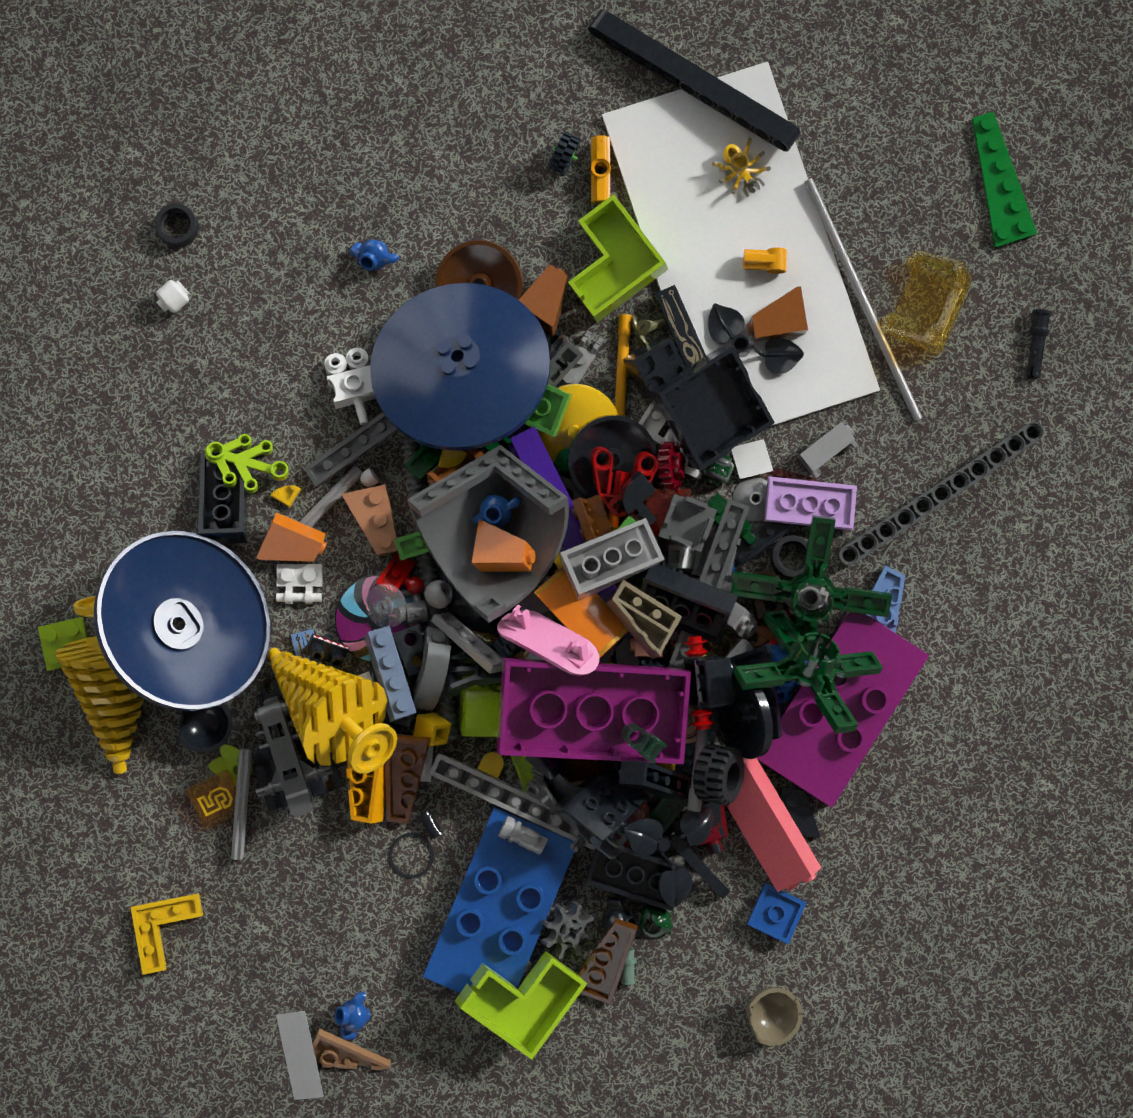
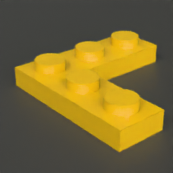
M199 893L131 907L142 975L167 969L159 925L203 916Z

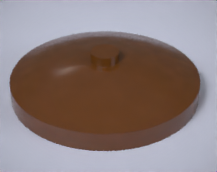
M472 240L455 246L440 262L435 278V288L448 284L475 283L497 288L518 300L523 296V275L518 262L507 249L487 240Z

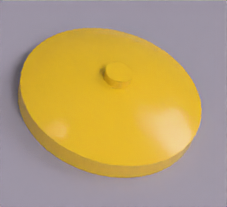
M568 384L558 387V389L572 394L557 435L551 436L537 430L552 463L555 462V458L561 450L570 447L575 434L587 422L604 415H618L615 406L605 394L583 384Z

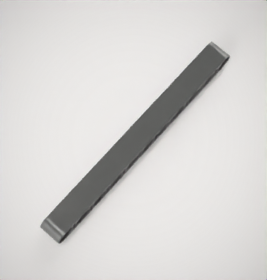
M1036 422L1023 426L842 547L836 555L838 563L847 567L857 563L1038 442L1043 437V427ZM1028 428L1035 432L1034 439L1028 437ZM1010 440L1017 444L1016 451L1009 448L1008 443ZM991 453H996L998 455V463H993L991 461ZM973 465L980 467L981 473L979 476L972 472ZM954 477H959L962 480L963 485L961 488L954 485ZM936 489H940L943 491V500H939L936 498ZM918 501L926 505L924 513L917 510L916 504ZM899 514L907 516L908 522L906 525L898 521ZM881 526H886L889 529L890 534L888 537H883L880 534ZM863 538L870 540L871 548L869 550L862 547L861 541ZM845 550L852 553L853 559L851 562L843 559V552Z

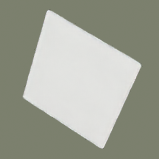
M764 439L735 446L732 449L740 479L773 471Z

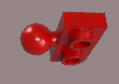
M396 553L377 579L374 587L394 598L402 585L406 586L409 593L415 595L423 590L424 584L418 577L409 578L416 563L409 559L400 560L399 554Z

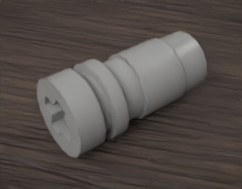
M507 816L498 836L503 839L508 838V842H515L519 846L540 855L548 839L540 835V833L522 826V822H515L514 818Z

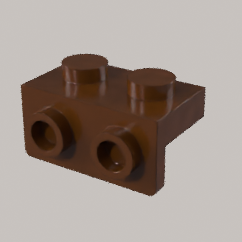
M596 495L589 499L578 498L572 501L574 505L572 512L575 519L580 522L582 527L580 535L584 542L613 531L601 496Z

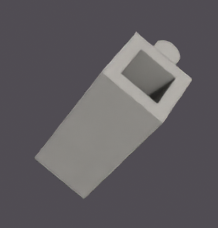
M841 422L798 456V459L810 474L818 478L820 476L817 472L818 468L849 444L854 449L858 446L853 437L855 433L848 424L844 425Z

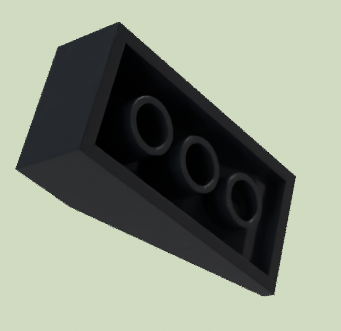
M201 453L198 535L208 537L220 544L247 543V492L244 489V481L234 463L226 461L230 472L236 475L237 482L233 487L225 486L223 475L217 464L210 463L206 459L205 453ZM213 453L212 455L217 456L220 453ZM228 477L226 479V481L231 482L233 480L232 477Z

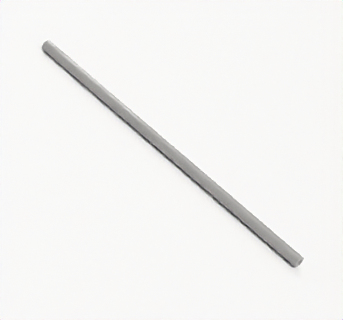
M810 178L804 183L915 422L922 419V415L813 179Z

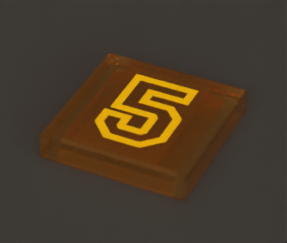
M224 770L186 788L185 791L205 830L234 817L236 786L228 770Z

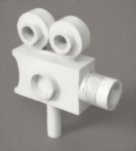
M353 348L347 353L346 359L338 353L329 355L325 359L324 365L326 372L330 375L327 376L328 385L336 393L333 399L335 409L354 404L360 425H366L369 421L363 402L376 399L371 383L368 354L361 348ZM355 356L361 357L359 360L353 359ZM334 361L339 362L336 366L332 365Z

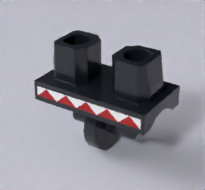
M312 634L308 644L304 646L302 651L312 661L319 662L322 660L328 662L331 667L339 669L349 652V646L333 641L331 635L325 634L323 637Z

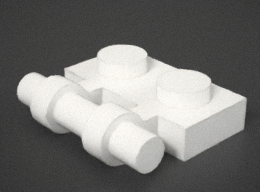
M277 564V587H286L285 593H277L276 601L285 602V604H293V602H305V604L322 602V593H313V587H322V564ZM293 587H306L305 593H293Z

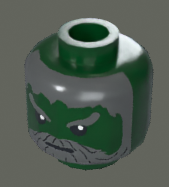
M725 455L703 469L702 474L707 478L706 483L716 487L719 484H727L734 470V464L731 462L732 458Z

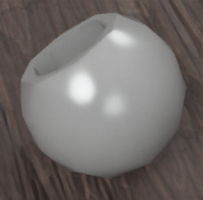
M436 580L426 587L425 599L430 606L441 609L452 602L453 592L448 583Z

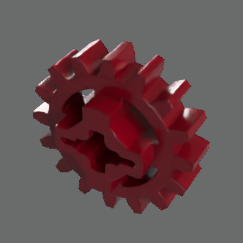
M665 441L664 444H661V450H659L657 455V475L662 479V486H665V490H678L682 486L681 481L685 477L686 459L683 453H680L681 447L678 446V442Z

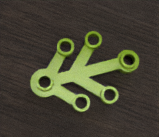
M242 434L238 439L224 445L219 442L210 443L205 448V457L210 463L217 464L223 475V483L227 487H233L237 479L236 475L230 472L226 461L235 464L244 481V489L250 494L258 490V484L252 478L247 467L271 474L272 478L277 481H283L289 475L288 465L283 461H276L271 465L251 459L260 454L267 456L273 452V445L268 440H264L259 445L250 448L252 445L250 435ZM243 439L249 440L246 444L241 443ZM265 445L270 446L268 450L262 449ZM239 447L248 449L239 454L231 453V451ZM214 452H219V453H220V454L217 455V456H213V455H212ZM278 471L284 472L282 475L276 474ZM228 477L233 478L231 482L226 481ZM251 483L255 485L253 488L247 487Z

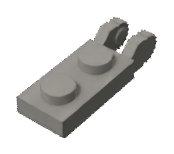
M587 330L579 345H576L583 353V357L558 385L579 384L595 359V354L604 340L598 338L592 350H586L583 347L590 340L592 334Z

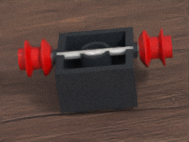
M701 636L688 637V641L683 642L689 647V650L684 654L693 657L684 659L685 668L691 672L689 704L696 705L697 708L690 713V715L695 717V722L691 723V725L696 726L697 730L709 729L710 725L714 724V721L709 720V715L713 711L708 708L734 704L733 666L728 657L704 656L708 651L703 649L702 644L707 642V640H702Z

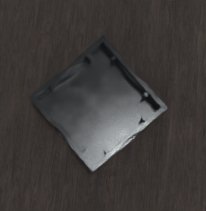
M722 345L650 391L690 465L697 470L702 471L727 455L738 444L750 440L775 423L761 396L752 386L749 374L732 345Z

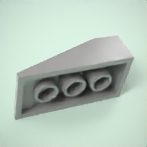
M646 518L560 553V561L577 600L598 593L665 560Z

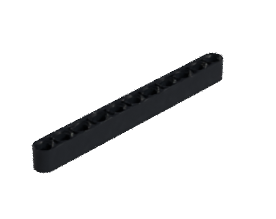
M600 9L588 26L589 32L599 40L776 148L788 152L801 134L800 129L793 123L610 12Z

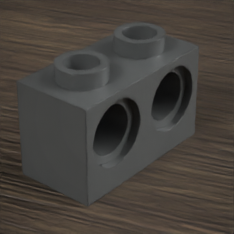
M563 334L549 348L551 366L548 384L554 387L583 357L580 349Z

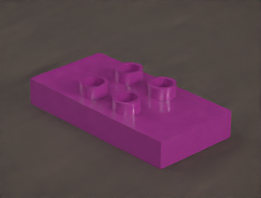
M847 611L830 636L826 647L833 640L838 645L841 655L873 651L883 666L880 674L848 678L834 676L833 681L838 694L858 723L856 731L835 734L814 701L815 694L812 689L801 685L797 687L780 714L783 736L772 740L769 751L757 758L831 808L930 656L867 614Z
M503 658L496 750L499 755L684 764L691 672L686 668L599 663L593 672L578 676L571 675L545 660Z

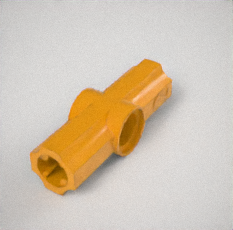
M605 135L591 137V204L600 205L610 197V137ZM603 167L606 169V173L597 174L595 169Z

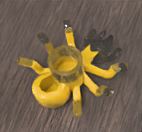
M750 137L748 138L744 153H741L740 148L735 144H729L725 147L723 159L730 166H723L721 163L712 162V166L733 172L729 176L719 179V183L728 182L739 174L731 194H735L741 178L745 180L743 192L746 197L749 196L746 188L750 193H755L754 187L760 190L759 183L765 186V183L760 178L751 176L750 173L761 174L764 171L771 170L770 166L761 169L748 168L765 155V151H762L749 162L747 155L752 142Z

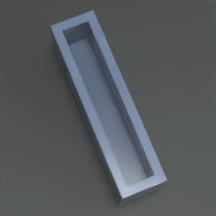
M390 626L367 632L364 635L365 643L378 684L384 688L387 697L386 710L390 722L414 715L417 712Z

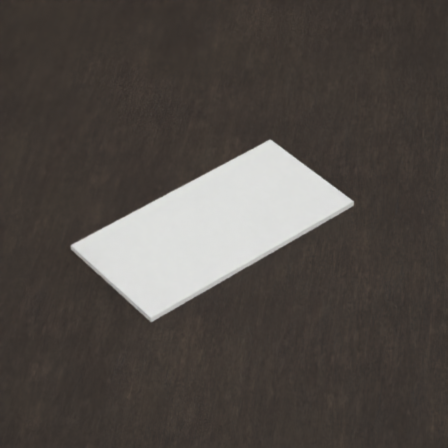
M768 62L717 77L788 120ZM681 89L602 114L638 226L668 267L665 273L656 278L659 289L661 291L673 285L676 286L706 356L722 345H732L731 339L724 344H719L709 334L708 317L714 303L737 310L743 316L745 322L744 330L740 335L746 336L750 341V345H754L755 348L766 353L765 344L769 340L753 342L752 336H748L747 323H750L752 315L795 287L801 286L808 331L806 334L783 338L798 345L804 352L803 358L789 372L776 374L767 369L765 365L766 357H762L752 350L746 357H740L749 374L752 386L761 396L775 422L771 426L879 392L880 388L824 224L804 183L808 180L796 142H794L788 152H784ZM751 139L752 142L747 155L748 162L757 155H760L761 158L757 163L748 168L761 169L765 167L766 171L761 174L750 173L753 179H749L748 183L741 178L737 190L733 191L739 174L728 182H724L723 178L733 172L731 170H721L712 164L717 162L723 166H730L723 159L725 147L729 144H735L740 148L743 155L747 141ZM774 247L787 249L786 273L771 274L767 270H743L744 249L767 250Z

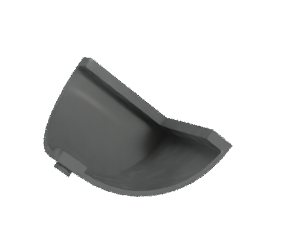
M501 445L407 499L417 528L441 571L461 597L488 623L516 606L541 582L561 549L568 525V497ZM498 495L507 499V501L512 500L516 496L522 499V503L518 507L511 509L512 514L508 524L499 529L525 540L534 549L535 562L532 563L531 572H480L472 564L478 524L473 522V517L480 512V505L487 496Z

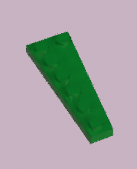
M994 111L972 118L994 248L1035 236L1037 231Z

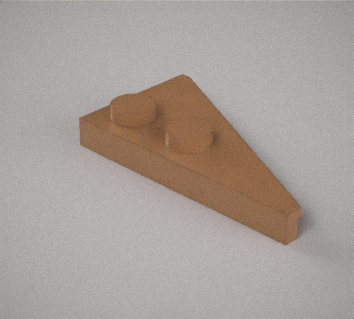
M322 1029L318 1030L312 1040L316 1063L322 1064V1067L357 1069L358 1065L371 1066V1070H388L391 1060Z

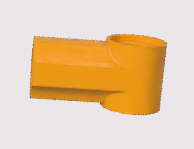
M780 247L767 250L744 249L743 270H767L771 274L786 273L787 249Z

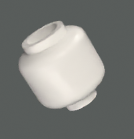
M169 280L156 291V296L159 298L156 303L164 312L169 309L172 313H177L189 302L188 295L190 293L178 280L176 282Z

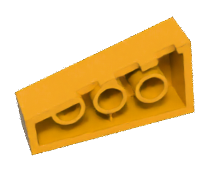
M348 762L346 772L350 784L348 794L351 820L371 824L383 822L386 800L385 764L375 771L363 774L353 770Z

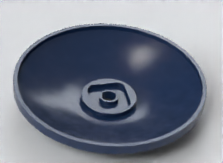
M475 283L448 284L427 290L413 297L398 308L388 319L374 344L371 355L370 377L376 400L382 412L402 434L413 441L435 449L450 451L472 450L494 444L519 429L532 416L547 389L551 366L550 353L546 336L539 321L518 299L502 290L487 285ZM455 354H462L464 356L460 362L452 360Z
M166 531L143 537L129 545L112 560L106 568L97 588L94 601V626L100 649L117 677L130 690L153 704L180 711H197L216 707L234 698L247 688L263 665L270 640V617L261 587L253 573L237 555L208 537L184 531ZM173 619L180 621L182 625L181 630L173 627Z

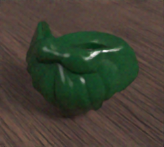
M653 905L646 906L640 910L642 917L639 926L644 935L650 938H657L663 934H671L673 924L671 915L666 909ZM651 917L654 924L660 926L661 930L657 933L648 932L644 926L645 920Z

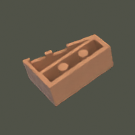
M380 485L341 494L376 554L381 557L398 553L394 541L395 538H398L388 487Z

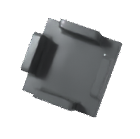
M674 494L658 537L701 553L717 510L708 507L707 503L694 498Z

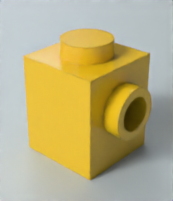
M435 712L418 714L413 736L430 737L429 746L447 744L451 723Z

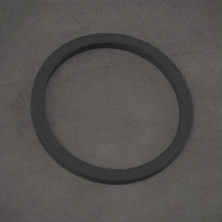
M405 833L394 840L389 850L391 867L397 874L405 878H417L424 875L431 868L434 860V850L431 843L426 837L418 833ZM404 837H419L429 846L431 853L430 862L427 868L419 874H404L393 863V848Z

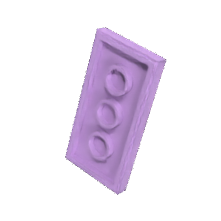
M768 477L764 522L810 526L812 515L835 518L834 529L852 531L854 527L857 486Z

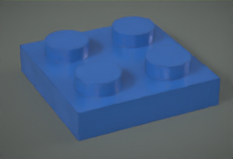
M764 883L746 925L785 944H789L807 902L782 890L777 892L774 886Z

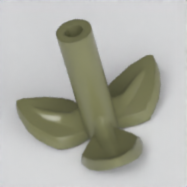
M632 315L631 318L632 331L637 333L636 339L642 346L648 345L645 340L648 332L667 325L664 317L654 321L640 320L638 322L635 315Z

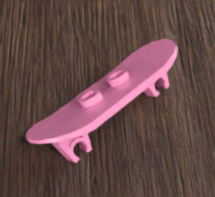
M517 605L512 610V613L501 618L498 623L497 630L503 638L571 675H587L593 672L599 664L597 649L589 640L538 612L527 609L520 610L521 606Z

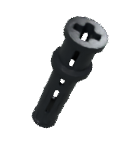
M1043 309L1032 310L1034 318L1032 328L1029 330L1030 335H1032L1027 377L1034 378L1036 376V378H1041L1045 339L1050 334L1048 325L1049 318L1053 313L1052 311Z

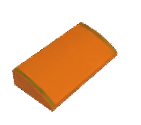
M563 567L534 592L540 601L567 629L586 638L596 647L599 658L628 632L626 627L597 593L577 600Z

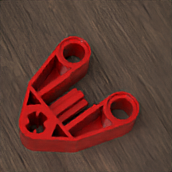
M596 447L590 454L596 491L614 516L623 517L627 514L624 508L619 506V510H617L613 505L614 503L618 504L617 501L620 500V492L622 486L629 478V472L616 471L613 492H610L613 476V456L606 448ZM649 452L639 453L634 460L632 475L639 470L651 483L658 467L657 459ZM606 453V461L601 464L597 463V455ZM644 458H651V465L648 468L641 467V462Z

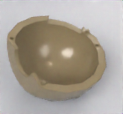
M779 987L764 988L755 993L747 1004L748 1022L754 1037L759 1043L768 1046L782 1045L791 1040L798 1032L802 1022V1007L798 998L790 991Z

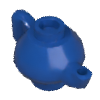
M370 239L364 243H355L349 249L351 256L359 258L360 265L369 271L383 269L387 264H392L399 260L397 254L388 253L387 245L384 242Z
M489 495L482 501L480 512L473 517V522L478 524L479 521H484L497 528L504 527L511 519V509L518 507L522 503V499L516 496L512 500L507 501L502 496Z
M364 991L357 993L352 999L347 1000L342 1007H337L335 1011V1022L339 1026L342 1025L339 1036L344 1040H354L358 1031L370 1020V1011L363 1005L366 997Z

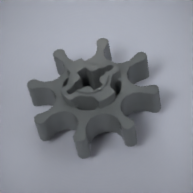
M575 901L571 903V908L567 913H565L562 906L555 904L554 909L557 911L555 920L548 922L543 919L541 921L542 925L551 929L550 935L542 939L541 943L548 948L556 943L553 955L559 959L563 958L564 951L569 947L573 954L579 956L581 954L578 949L580 940L583 938H587L590 941L593 940L592 935L584 932V927L588 922H592L594 918L588 913H584L579 917L582 906Z

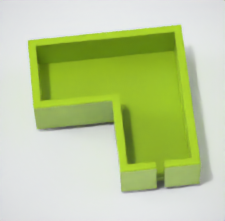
M614 194L578 220L581 228L602 254V257L568 282L597 323L668 270L664 259Z
M545 951L519 988L482 963L470 979L473 984L471 986L466 984L455 999V1002L460 1009L532 1060L587 983L578 974Z

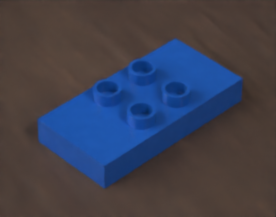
M495 805L423 977L461 993L466 984L470 986L473 984L470 979L480 965L484 963L518 988L543 928L541 921L543 919L546 920L573 856L574 849L571 850L570 844L574 841ZM507 816L514 818L515 822H522V826L528 827L548 839L540 855L519 846L515 842H508V838L503 839L498 836Z

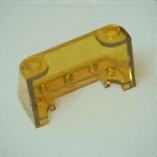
M915 249L906 263V268L911 275L895 313L890 312L887 316L883 317L881 330L889 336L924 351L940 355L968 293L972 276L963 261Z

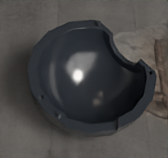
M222 703L205 710L181 711L179 742L189 750L200 753L210 752L221 747L230 737L233 728L232 715L228 707Z

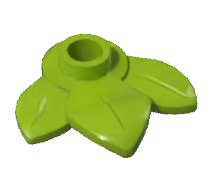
M224 744L220 747L221 756L209 763L208 767L212 772L221 776L220 787L232 789L237 786L239 749L232 745ZM251 763V767H250V775H251L252 772H253L252 763Z

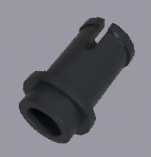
M429 809L418 817L420 819L419 823L422 822L432 840L444 832L433 816L435 813Z

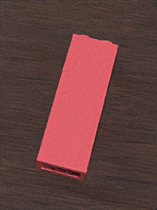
M743 758L744 777L741 789L734 802L726 806L776 891L779 892L785 888L787 891H790L797 887L799 882L808 883L816 878L815 873L821 866L757 758Z

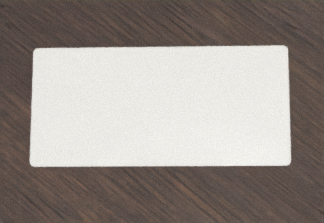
M305 1011L277 1014L276 1017L294 1100L323 1097Z

